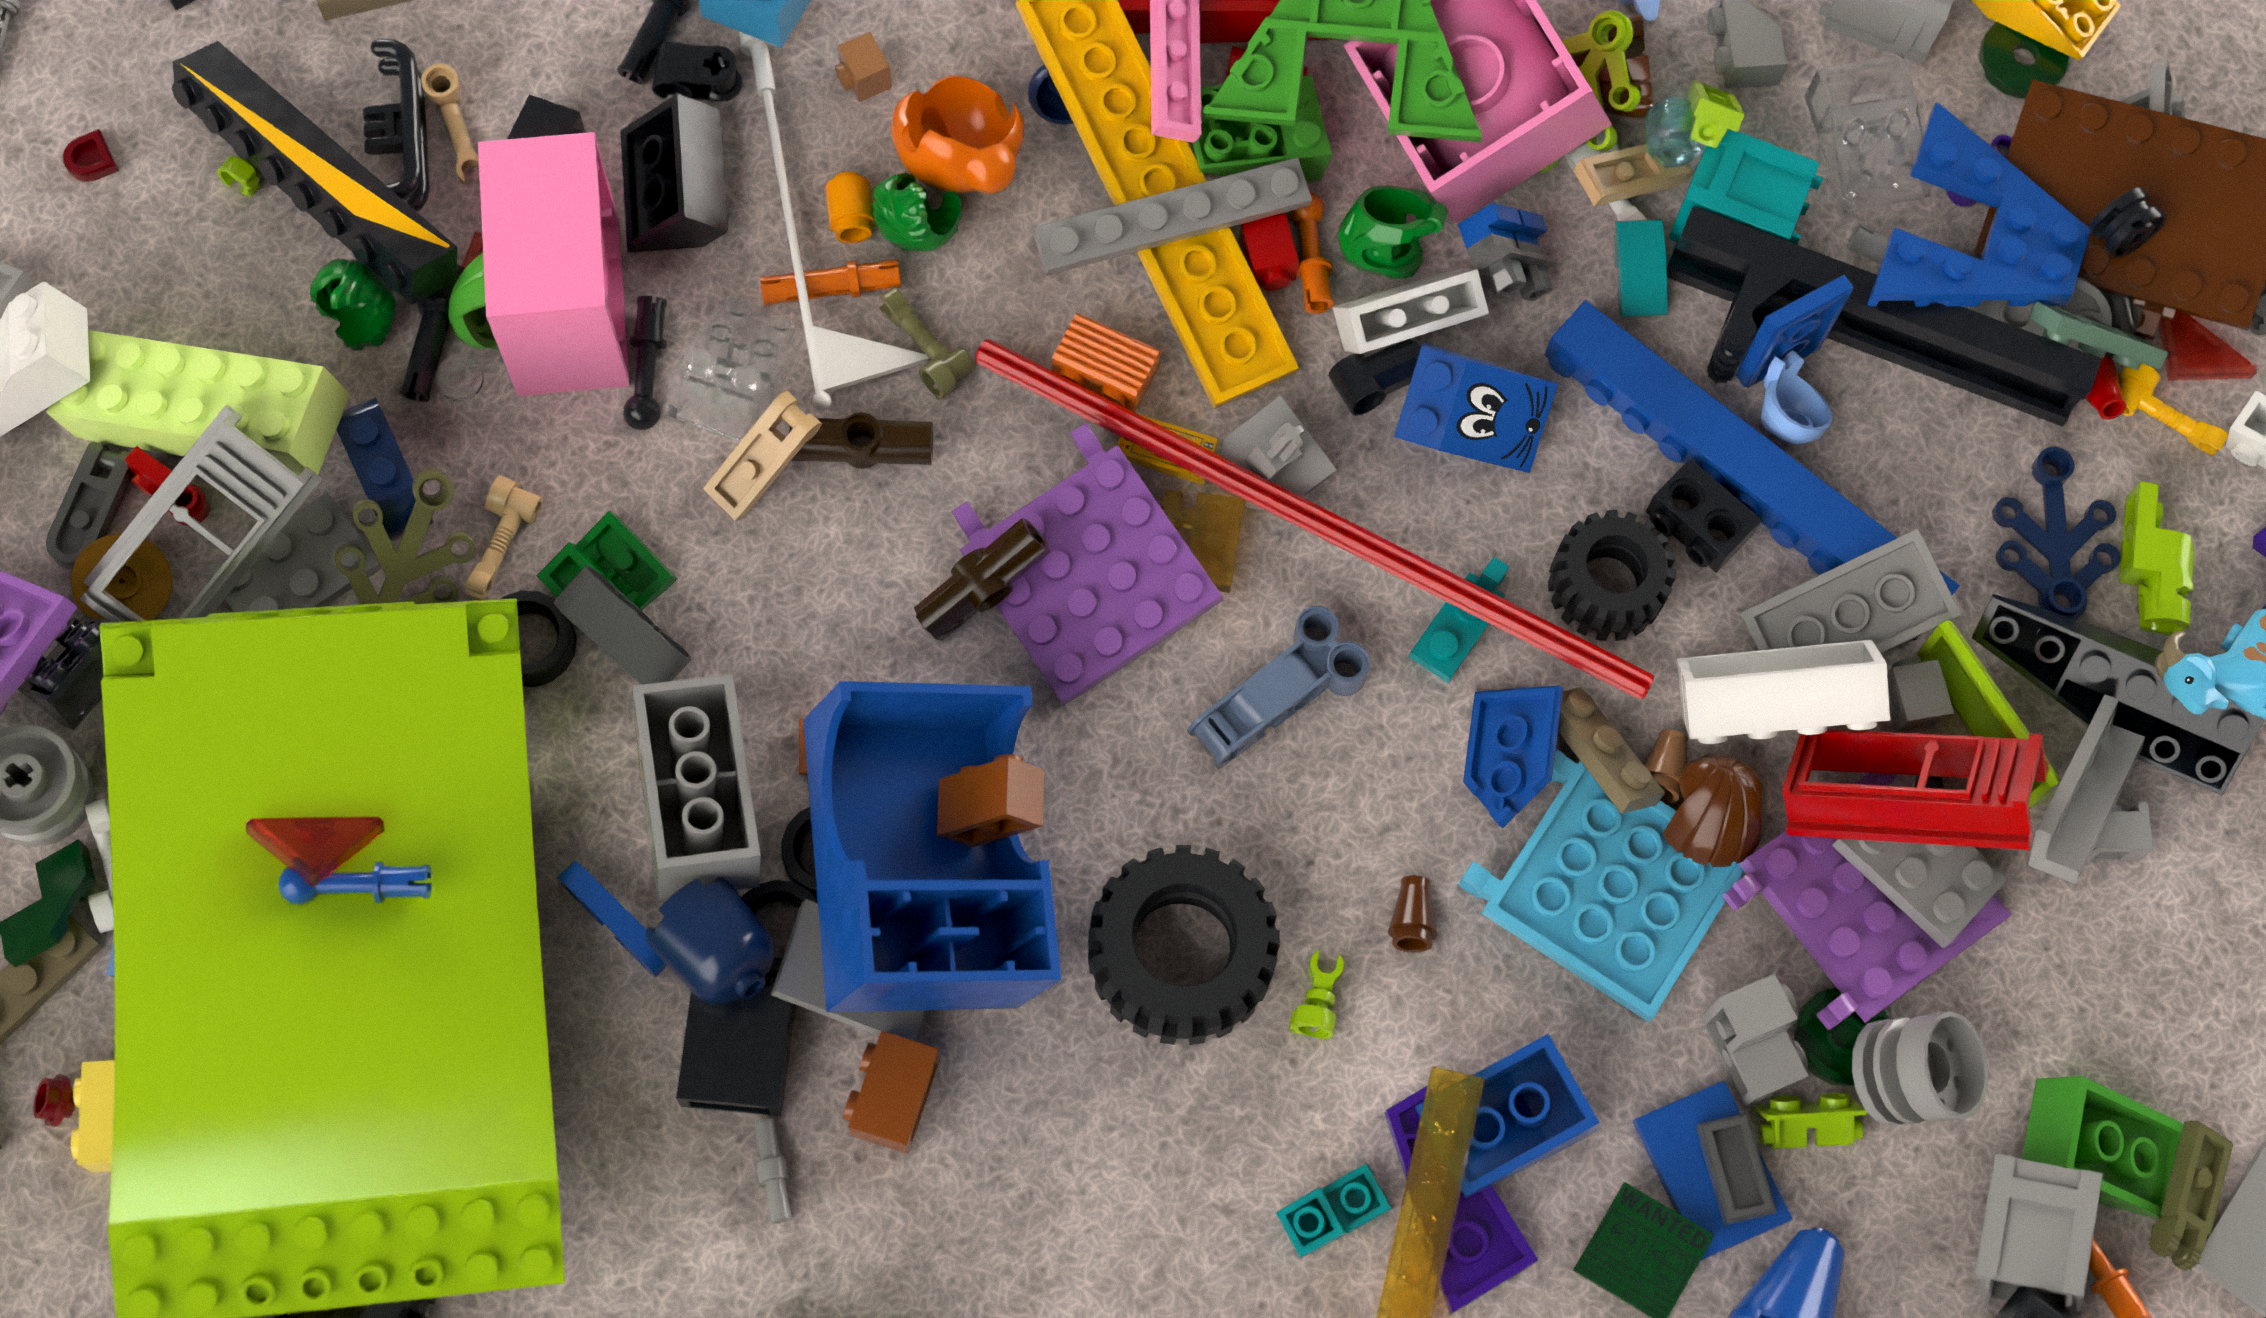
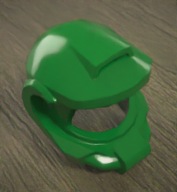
M1390 185L1371 187L1363 191L1339 225L1337 237L1340 251L1349 264L1361 271L1383 275L1391 279L1412 277L1422 264L1423 250L1418 240L1430 233L1440 232L1448 210L1443 204L1429 198V194L1420 190ZM1407 213L1414 215L1417 220L1407 223Z

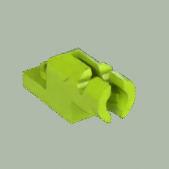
M2140 481L2125 499L2119 583L2138 586L2139 627L2146 632L2170 636L2177 631H2184V628H2189L2192 603L2185 598L2194 590L2192 583L2194 546L2190 535L2158 528L2163 516V504L2157 502L2159 484Z

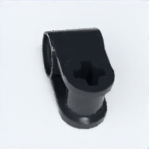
M665 42L658 46L652 91L658 97L667 99L668 95L674 96L678 93L695 100L723 102L735 98L740 93L743 86L742 77L737 70L736 57L727 47L719 45H688L680 42ZM718 57L722 58L724 64H720ZM716 85H719L721 92L717 91Z

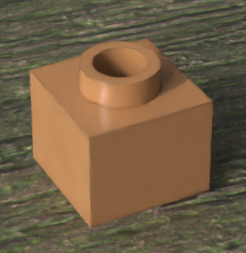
M871 32L837 45L840 64L835 65L836 75L845 91L853 89L859 102L892 88L890 66Z

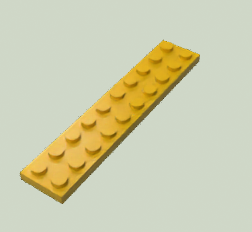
M1016 0L1015 5L1114 206L1207 181L1204 174L1199 171L1197 160L1187 141L1152 135L1151 67L1117 0ZM1230 227L1137 252L1214 409L1291 376L1298 371L1299 366Z

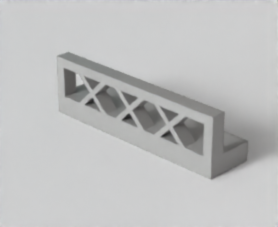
M2104 695L2036 829L2028 866L2074 884L2077 883L2142 750L2145 736L2112 725L2119 699Z

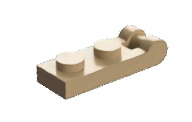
M787 390L775 398L702 488L735 521L741 520L749 513L803 445L822 426V423L812 413L806 415L797 406L798 400ZM783 419L793 428L786 437L776 428Z

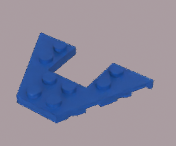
M1935 103L1929 115L1910 177L1996 208L1981 260L1894 228L1888 239L1867 305L1876 307L1879 301H1914L1916 307L1928 306L1931 303H1942L1946 306H1979L1982 300H2008L2009 306H2028L2037 301L2050 306H2066L2074 291L2090 234L2089 228L1947 109Z

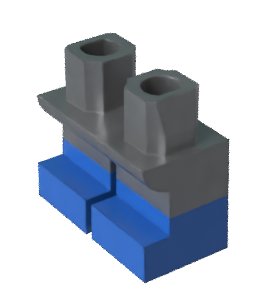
M1493 202L1458 224L1473 269H1478L1479 275L1491 277L1496 294L1506 296L1520 290L1523 300L1534 301L1553 290L1547 270L1557 265L1558 262L1552 256L1543 255L1538 241L1539 236L1548 232L1543 215L1521 209L1517 210V208Z

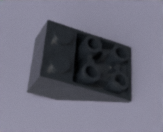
M83 615L80 620L73 617L68 621L62 634L55 638L58 642L57 646L46 658L43 655L41 656L34 672L25 678V681L18 688L20 692L57 722L73 731L102 699L101 679L104 676L99 625L101 623H114Z

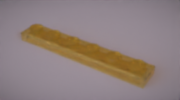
M1434 1066L1431 1068L1376 1318H1433L1485 1079L1482 1077Z

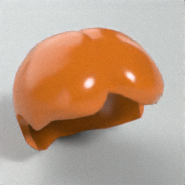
M949 75L937 80L924 94L918 90L911 92L896 105L891 121L893 144L905 168L922 183L948 192L969 193L980 191L986 194H994L1006 189L1014 179L1015 160L1024 138V118L1013 102L1011 115L1003 103L1002 96L987 85L973 78Z

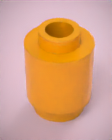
M840 172L825 185L829 226L831 231L835 233L836 239L840 242H863L871 237L872 228L875 226L870 181L860 176L857 172Z

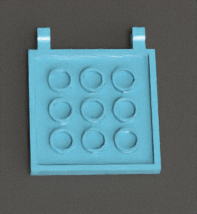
M1556 749L1551 781L1560 782L1564 786L1503 880H1499L1488 870L1473 861L1458 886L1475 897L1484 898L1488 901L1481 912L1482 915L1649 1023L1656 1015L1726 902L1722 895L1733 888L1732 885L1740 879L1744 870L1740 866L1741 863L1736 864L1735 861L1728 867H1712L1711 863L1705 866L1693 862L1691 858H1685L1683 851L1678 853L1663 836L1676 810L1659 801L1656 806L1621 814L1581 761L1578 764L1573 762Z

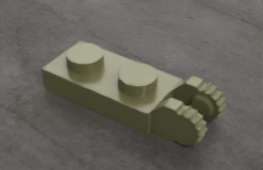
M2200 1121L2184 1122L2161 1210V1215L2163 1216L2153 1224L2150 1233L2152 1237L2149 1239L2150 1243L2148 1244L2151 1246L2150 1250L2153 1253L2164 1258L2166 1256L2172 1259L2171 1263L2174 1266L2185 1271L2192 1270L2193 1267L2196 1268L2197 1263H2200L2199 1260L2202 1258L2201 1253L2204 1251L2207 1235H2211L2233 1148L2231 1141Z

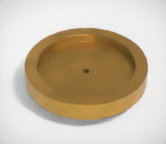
M122 533L107 535L93 541L83 549L74 563L71 573V589L75 602L84 615L107 620L82 602L80 598L89 588L83 581ZM145 539L104 590L145 621L154 620L164 610L172 593L171 568L164 554L153 543Z

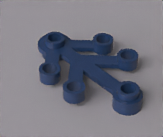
M2048 447L2038 455L2032 464L2033 477L2042 485L2046 531L2024 512L2023 506L2018 500L2011 497L1999 500L1992 510V516L1998 525L2005 528H2013L2049 561L2050 575L2027 557L2025 547L2017 541L2003 543L1996 552V561L2002 569L2017 572L2039 592L2038 603L2040 608L2077 620L2082 616L2087 607L2086 590L2102 574L2112 572L2120 563L2121 557L2119 551L2113 545L2108 543L2099 544L2090 553L2089 563L2072 578L2070 558L2098 530L2107 529L2115 521L2116 510L2108 501H2094L2086 509L2085 517L2067 534L2063 484L2074 471V460L2066 450L2060 447ZM2043 465L2054 466L2058 476L2049 475L2044 470ZM2008 506L2012 508L2015 512V518L2009 519L2004 517L2000 510L2001 507ZM2093 510H2103L2107 514L2108 520H2097ZM2010 549L2018 554L2019 562L2008 561L2005 558L2004 550ZM2099 552L2107 553L2111 557L2112 564H2102L2098 560L2097 554ZM2055 595L2065 596L2069 601V607L2064 608L2060 606L2054 599Z

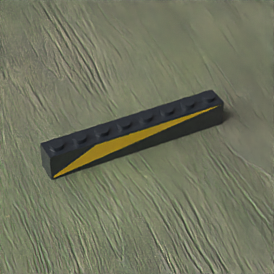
M219 41L172 61L174 77L172 92L176 101L183 108H188L199 117L211 133L218 134L231 145L241 159H247L256 167L269 184L276 185L288 195L299 210L306 211L320 223L330 237L337 238L345 245L358 262L369 266L377 273L390 290L397 291L413 305L457 281L458 247Z

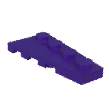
M1427 1085L1388 1108L1384 1114L1449 1315L1532 1266L1538 1261V1258L1493 1186L1465 1198L1415 1109L1419 1104L1436 1096L1430 1085Z

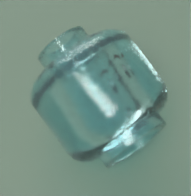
M1669 97L1656 103L1648 110L1644 118L1646 151L1651 158L1668 167H1681L1688 164L1704 148V144L1690 137L1695 119L1690 107L1691 101L1680 97Z

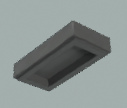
M1745 1113L1698 1124L1695 1128L1724 1226L1775 1214L1776 1208L1748 1114Z

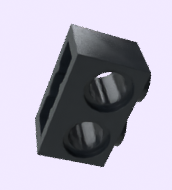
M1691 458L1659 489L1645 511L1650 515V522L1655 525V529L1659 533H1663L1667 537L1673 535L1686 547V554L1695 564L1704 568L1709 566L1715 573L1753 536L1762 521ZM1679 498L1687 501L1692 510L1678 508L1672 499ZM1717 529L1723 532L1727 541L1715 540L1711 537L1708 530Z

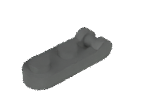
M94 441L87 446L47 534V551L58 565L65 569H72L77 557L85 547L107 535L131 479L135 476L124 461L131 452L125 450L120 454L111 452L109 446ZM103 469L111 471L108 480L98 477V474Z

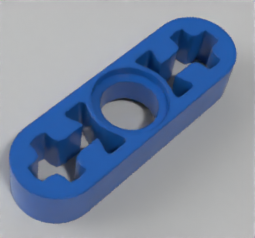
M574 860L556 877L559 883L602 926L605 924L615 935L614 938L653 977L656 978L667 967L664 961L646 942V929L582 865Z

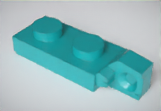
M1493 557L1479 578L1469 572L1465 580L1504 599L1505 594L1497 590V588L1506 577V572L1510 567ZM1445 602L1411 650L1409 658L1449 683L1487 629L1489 623Z

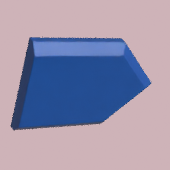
M1560 685L1478 691L1474 694L1463 783L1490 812L1491 817L1502 828L1552 780L1563 688Z

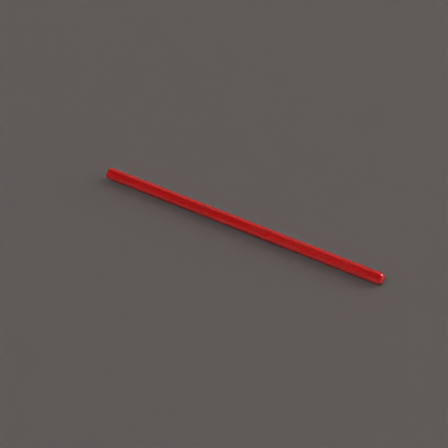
M985 339L976 352L975 357L978 365L1637 699H1644L1654 682V676L1651 673L990 339Z

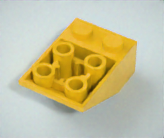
M1971 0L1988 18L2077 60L2084 57L2121 7L2116 0Z

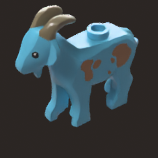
M2266 609L2256 610L2244 627L2237 623L2233 625L2220 647L2227 651L2226 653L2212 657H2206L2200 653L2184 654L2180 650V644L2186 636L2184 631H2177L2166 639L2163 652L2155 659L2156 673L2164 681L2168 691L2188 711L2196 715H2202L2212 707L2226 709L2229 704L2227 699H2229L2243 710L2266 719Z

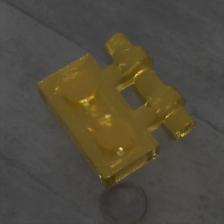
M1176 490L1165 491L1163 505L1160 507L1177 531L1180 528L1192 529L1190 550L1220 592L1230 593L1245 499L1198 492L1195 509L1181 507L1183 500L1181 492Z

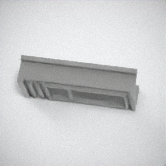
M225 405L83 581L89 588L80 600L110 622L145 621L104 589L169 510L173 513L175 520L179 522L184 521L229 556L179 619L207 617L208 614L214 613L317 487L322 478L308 467L299 476L235 427L242 419V416L228 405ZM197 474L258 520L236 549L232 548L190 516L189 510L186 507H178L175 504V501Z

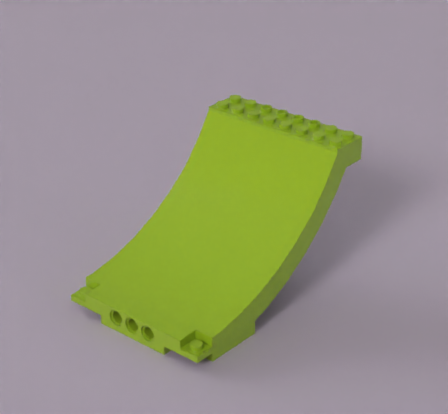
M517 599L415 604V601L212 613L208 614L207 617L101 623L99 627L104 676L101 679L108 778L114 925L115 1088L108 1236L116 1318H246L565 1284ZM376 862H384L385 866L392 867L430 865L432 878L414 881L415 883H432L430 898H385L383 903H376L373 893L317 894L308 903L294 904L287 901L281 895L278 886L279 877L284 869L296 863L308 864L318 873L373 872Z

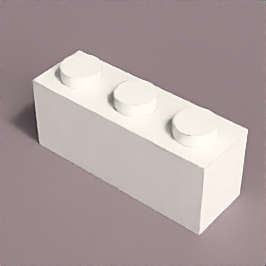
M1456 268L1332 307L1344 351L1357 354L1369 352L1489 314L1478 269Z

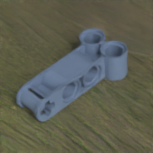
M1311 606L1304 609L1298 616L1295 625L1294 645L1203 712L1188 727V734L1190 736L1196 735L1216 759L1214 765L1217 769L1223 768L1266 735L1263 731L1269 726L1275 729L1325 690L1329 689L1334 694L1340 696H1351L1359 692L1364 686L1370 666L1369 656L1366 650L1359 644L1353 642H1341L1338 644L1336 639L1339 623L1331 610L1322 606ZM1309 627H1318L1323 629L1328 637L1322 641L1310 640L1303 631ZM1347 662L1356 667L1358 674L1353 677H1344L1336 672L1334 666Z

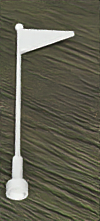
M739 32L741 51L744 55L752 57L758 95L764 99L816 393L813 396L812 403L816 409L822 411L828 409L831 405V398L827 394L828 392L917 366L928 361L929 357L923 353L813 326L772 98L776 93L769 54L773 53L777 46Z

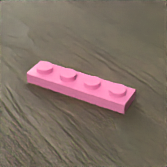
M1150 0L1152 135L1194 143L1202 135L1199 0Z

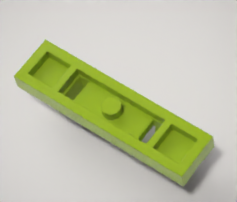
M1693 79L1686 95L1691 107L1687 122V128L1692 130L1690 137L1701 144L1717 148L1728 129L1738 132L1745 113L1734 94Z

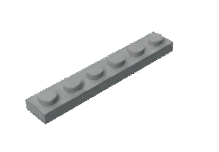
M1294 158L1034 227L1033 235L1047 276L1307 207L1310 205L1312 198L1299 159Z

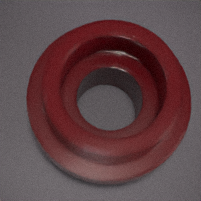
M57 1075L54 1079L43 1078L37 1088L33 1104L35 1118L43 1119L48 1126L57 1127L64 1118H70L75 1109L73 1087H71L70 1078L64 1075Z

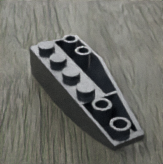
M1992 594L1972 633V639L2088 725L2091 723L2104 695L2119 699L2112 725L2145 736L2142 750L2137 758L2138 760L2221 796L2224 794L2265 721L2264 718L2243 710L2229 699H2227L2229 704L2226 709L2212 707L2202 715L2191 713L2168 691L2164 681L2156 673L2155 659L2163 651L2043 608Z

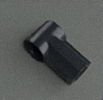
M1407 339L1368 357L1355 353L1336 363L1328 376L1351 414L1355 416L1363 415L1378 407L1385 400L1387 394L1410 384L1421 347L1417 341L1414 342L1411 339Z

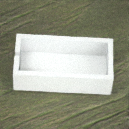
M1872 640L1677 658L1682 717L1689 738L1698 739L1703 744L1722 743L1728 740V736L1748 734V737L1751 739H1769L1778 735L1777 731L1795 729L1800 734L1814 735L1826 732L1827 726L1847 725V728L1852 730H1867L1875 728L1877 722L1890 721L1887 663Z

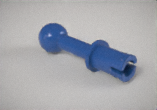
M376 862L373 872L318 873L308 864L296 863L284 869L279 877L278 886L281 895L287 901L294 904H305L313 900L317 894L373 893L375 902L383 903L385 898H430L432 883H415L414 881L432 878L430 865L392 867L385 866L384 862Z

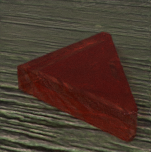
M2176 311L2173 320L2161 317L2159 330L2162 347L2169 352L2165 359L2168 381L2252 378L2257 373L2254 364L2190 315Z
M380 817L251 818L245 822L246 833L287 867L297 872L312 887L316 886L384 832V821Z

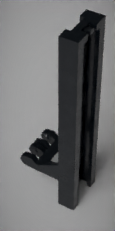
M1695 206L1691 208L1682 234L1675 245L1667 266V278L1732 302L1707 367L1708 377L1715 381V384H1727L1728 381H1731L1753 340L1756 330L1760 328L1766 316L1842 275H1845L1854 287L1853 292L1826 338L2062 427L2069 419L2071 411L2080 399L2084 400L2092 390L2102 360L2099 357L1962 306H1946L1942 303H1931L1928 306L1916 307L1914 301H1879L1876 307L1868 306L1867 303L1877 274Z

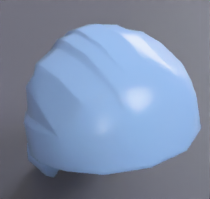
M1792 350L1783 360L1775 356L1768 368L1763 382L1766 391L1762 406L1761 423L1767 431L1778 439L1798 445L1820 439L1829 428L1833 416L1824 397L1812 385L1797 376L1798 371L1804 364V360Z

